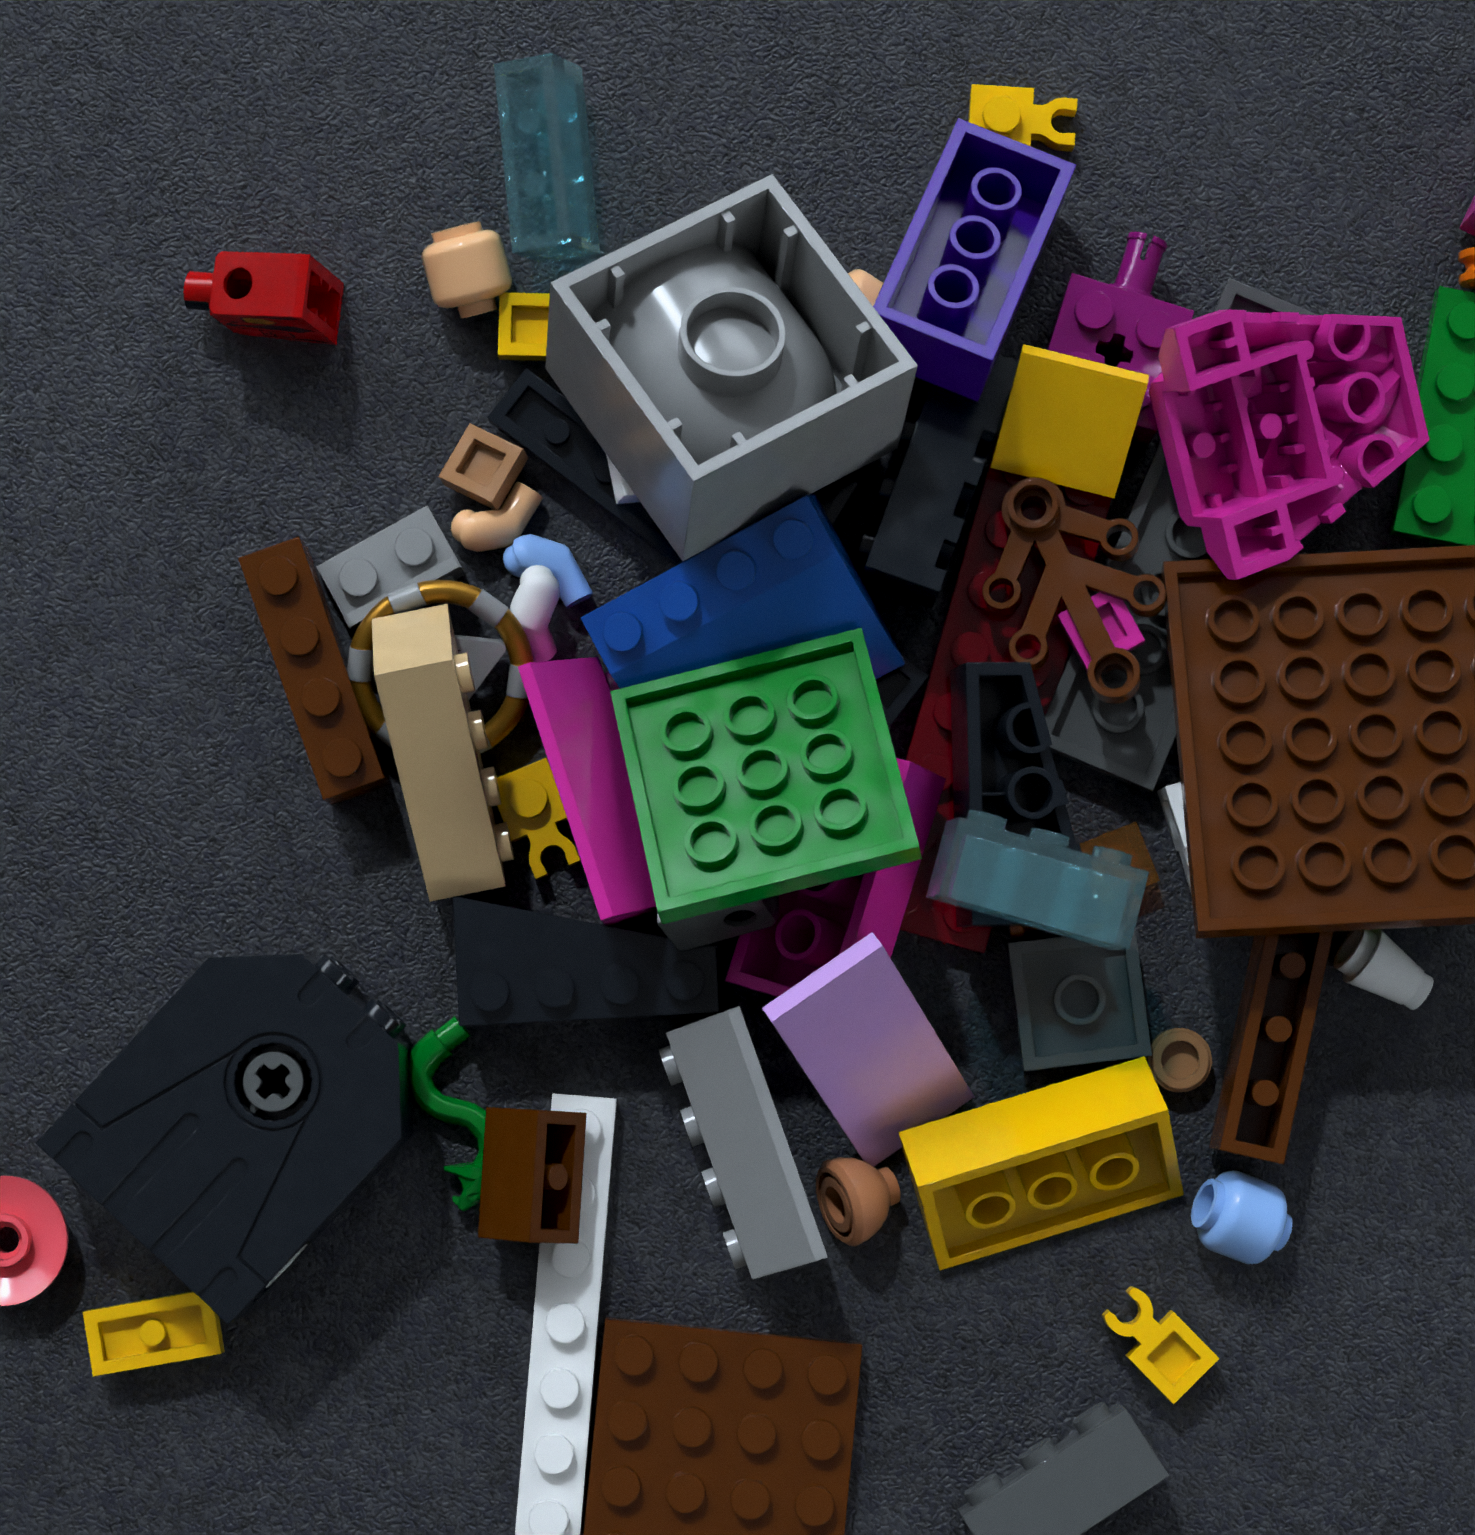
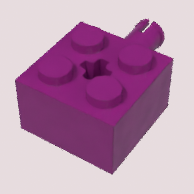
M1135 231L1128 233L1126 248L1115 283L1107 284L1075 273L1071 274L1062 296L1046 350L1104 364L1105 357L1102 356L1106 349H1112L1118 352L1117 360L1120 362L1117 367L1149 375L1148 386L1132 440L1148 445L1158 430L1149 396L1151 382L1162 372L1158 355L1165 329L1192 320L1194 310L1155 299L1151 295L1163 253L1168 245L1167 242L1153 235L1145 258L1141 260L1140 255L1147 233Z

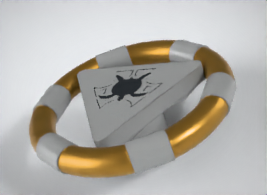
M452 580L415 582L387 594L388 596L379 601L358 626L348 653L347 671L373 736L392 749L383 710L376 699L371 683L373 673L372 619L417 610L427 604L449 603L467 608L495 628L502 638L501 640L455 635L458 653H468L473 673L475 691L467 692L469 700L505 653L506 649L508 651L510 663L506 697L498 712L485 724L488 748L480 750V754L492 749L514 729L529 703L518 666L534 661L529 640L520 622L505 604L484 589Z

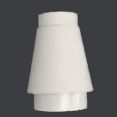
M1381 929L1351 931L1342 942L1334 958L1333 966L1343 973L1344 982L1400 1005H1405L1411 1010L1417 1009L1425 1001L1433 986V978L1424 973V970Z

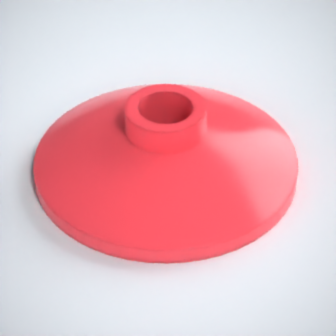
M6 1175L0 1176V1231L4 1227L14 1229L18 1234L19 1243L12 1252L5 1251L0 1247V1306H10L26 1302L46 1290L54 1282L64 1265L69 1243L67 1223L56 1200L38 1184L21 1177Z

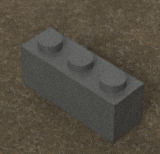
M1100 1402L1073 1420L1072 1424L1076 1431L1056 1444L1048 1437L1023 1452L1018 1457L1022 1467L1000 1480L998 1475L993 1473L970 1487L964 1493L968 1502L958 1508L973 1535H1081L1167 1478L1169 1474L1127 1409L1119 1402L1111 1408H1108L1105 1402Z

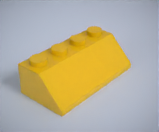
M1145 1056L898 1132L909 1175L939 1271L1184 1195L1169 1111Z

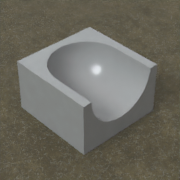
M773 174L550 282L545 369L682 561L738 533L802 497L810 495L898 449L918 365Z

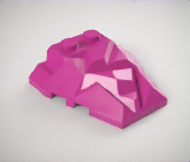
M1226 309L1218 310L1165 329L1158 355L1162 372L1151 382L1149 396L1179 516L1187 526L1201 527L1206 551L1227 579L1238 580L1290 560L1304 548L1300 541L1321 523L1332 524L1346 512L1343 507L1345 502L1363 487L1374 488L1430 440L1401 317L1344 314L1305 315L1299 314V312L1260 313Z

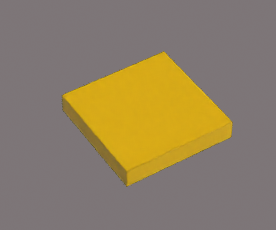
M1023 344L990 468L1030 478H1043L1054 484L1115 499L1148 386L1149 375Z

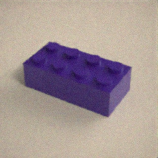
M957 119L873 305L918 365L915 377L974 401H979L1060 212L1076 164L963 119Z

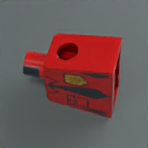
M221 251L215 257L214 273L190 271L185 278L183 294L186 308L210 311V315L234 333L337 345L344 283L310 254Z

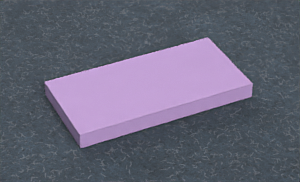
M873 932L762 1008L859 1156L873 1167L902 1148L898 1132L945 1118L975 1097L885 948Z

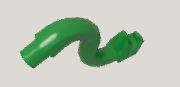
M454 1016L436 1031L431 1029L412 1048L409 1055V1082L412 1098L422 1111L434 1119L467 1128L477 1139L478 1152L473 1162L444 1166V1171L457 1175L462 1183L463 1191L461 1196H452L454 1204L459 1210L467 1211L480 1202L486 1110L475 1103L443 1095L435 1087L432 1079L438 1066L453 1055L452 1050L471 1036L465 1026H459V1019Z

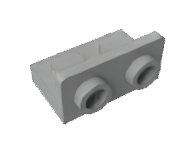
M428 506L419 509L316 566L342 612L347 626L354 635L368 612L379 601L388 596L387 594L415 582L428 580L455 581L466 575Z

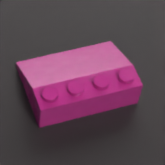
M599 657L530 662L518 666L600 920L606 926L611 927L656 912V902L610 691L620 688L609 671H603Z

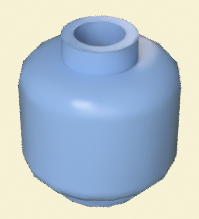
M1226 1171L1215 1179L1205 1181L1198 1190L1191 1209L1192 1225L1197 1228L1200 1242L1210 1251L1245 1264H1258L1268 1258L1274 1250H1281L1286 1245L1292 1231V1217L1287 1214V1202L1284 1193L1274 1184L1240 1171Z

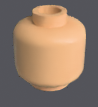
M480 221L432 233L434 243L428 245L423 250L422 262L434 303L442 308L458 307L460 318H467L496 310L497 306L494 297L507 292L512 285V276L500 235L493 230H483Z

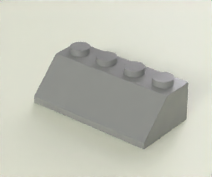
M740 1006L666 1032L670 1045L659 1049V1053L671 1086L683 1082L691 1106L680 1110L692 1147L705 1143L713 1167L701 1171L713 1207L716 1208L726 1204L734 1229L723 1232V1236L735 1269L748 1266L751 1278L756 1279L827 1258L825 1247Z

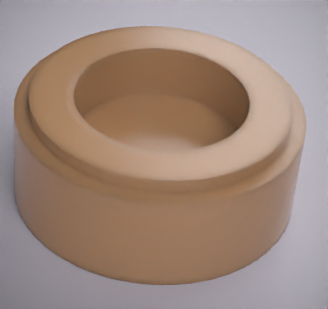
M1172 1028L1159 1033L1150 1042L1152 1056H1146L1145 1058L1157 1085L1172 1092H1187L1199 1087L1208 1077L1212 1066V1055L1207 1042L1198 1033L1185 1028Z

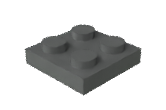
M1135 928L1006 944L1022 1071L1152 1056Z

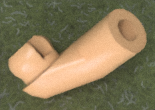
M517 481L499 510L474 513L473 510L466 509L457 513L451 523L452 536L455 540L461 542L465 549L475 552L507 548L513 544L514 539L521 536L543 497L535 490Z

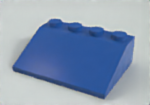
M816 494L802 497L580 617L610 675L620 689L862 628L875 680L906 664Z

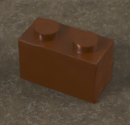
M486 1107L478 1238L529 1243L578 1244L586 1113Z

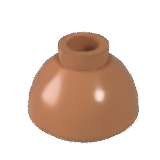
M837 1157L823 1161L816 1176V1195L822 1216L835 1237L849 1246H857L875 1235L886 1221L890 1206L898 1204L901 1195L898 1181L894 1173L887 1167L876 1169L869 1163L856 1158Z

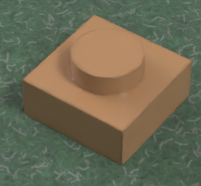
M469 423L438 477L444 486L494 510H499L529 457L523 448Z

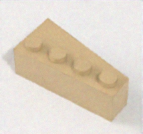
M448 604L373 618L374 678L429 901L505 887L503 862L514 860L507 822L495 824L492 806L501 805L498 781L494 766L483 768L480 750L488 748L484 720L481 710L471 712L467 692L475 691L473 673L468 653H458Z

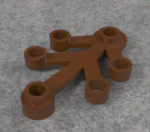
M1026 478L1020 480L1010 487L1003 498L1002 516L1005 525L1011 533L995 573L990 575L983 584L982 594L985 604L990 611L998 615L1010 614L1020 606L1022 591L1018 580L1036 543L1046 567L1022 629L1017 631L1010 639L1009 652L1012 661L1030 662L1032 671L1039 669L1046 663L1049 655L1046 638L1062 599L1091 658L1087 674L1092 692L1097 698L1106 703H1123L1132 698L1139 689L1141 682L1140 667L1132 653L1126 649L1114 646L1087 588L1128 602L1130 609L1138 616L1153 617L1159 614L1166 604L1165 586L1154 575L1142 574L1134 576L1069 553L1060 534L1064 533L1099 543L1106 557L1113 561L1121 562L1132 558L1139 548L1138 531L1132 522L1123 518L1107 520L1065 505L1060 489L1046 479ZM1036 502L1045 506L1046 512L1038 520H1029L1022 514L1024 508L1030 503ZM1116 531H1124L1132 539L1125 548L1116 549L1108 544L1109 536ZM1006 584L1014 589L1012 598L1003 603L994 601L990 597L992 590L998 585ZM1145 586L1152 587L1157 590L1159 597L1152 604L1142 605L1134 598L1138 589ZM1026 640H1034L1040 644L1041 649L1034 658L1025 659L1018 655V646ZM1113 669L1121 670L1127 676L1126 683L1117 689L1108 688L1102 682L1104 675Z

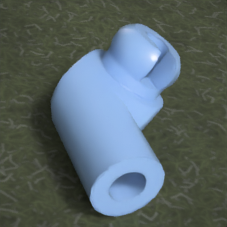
M527 534L514 539L513 544L505 549L503 554L504 566L510 574L516 577H521V574L530 566L542 565L549 568L559 582L560 598L566 608L573 607L593 595L573 554L565 544L533 534Z

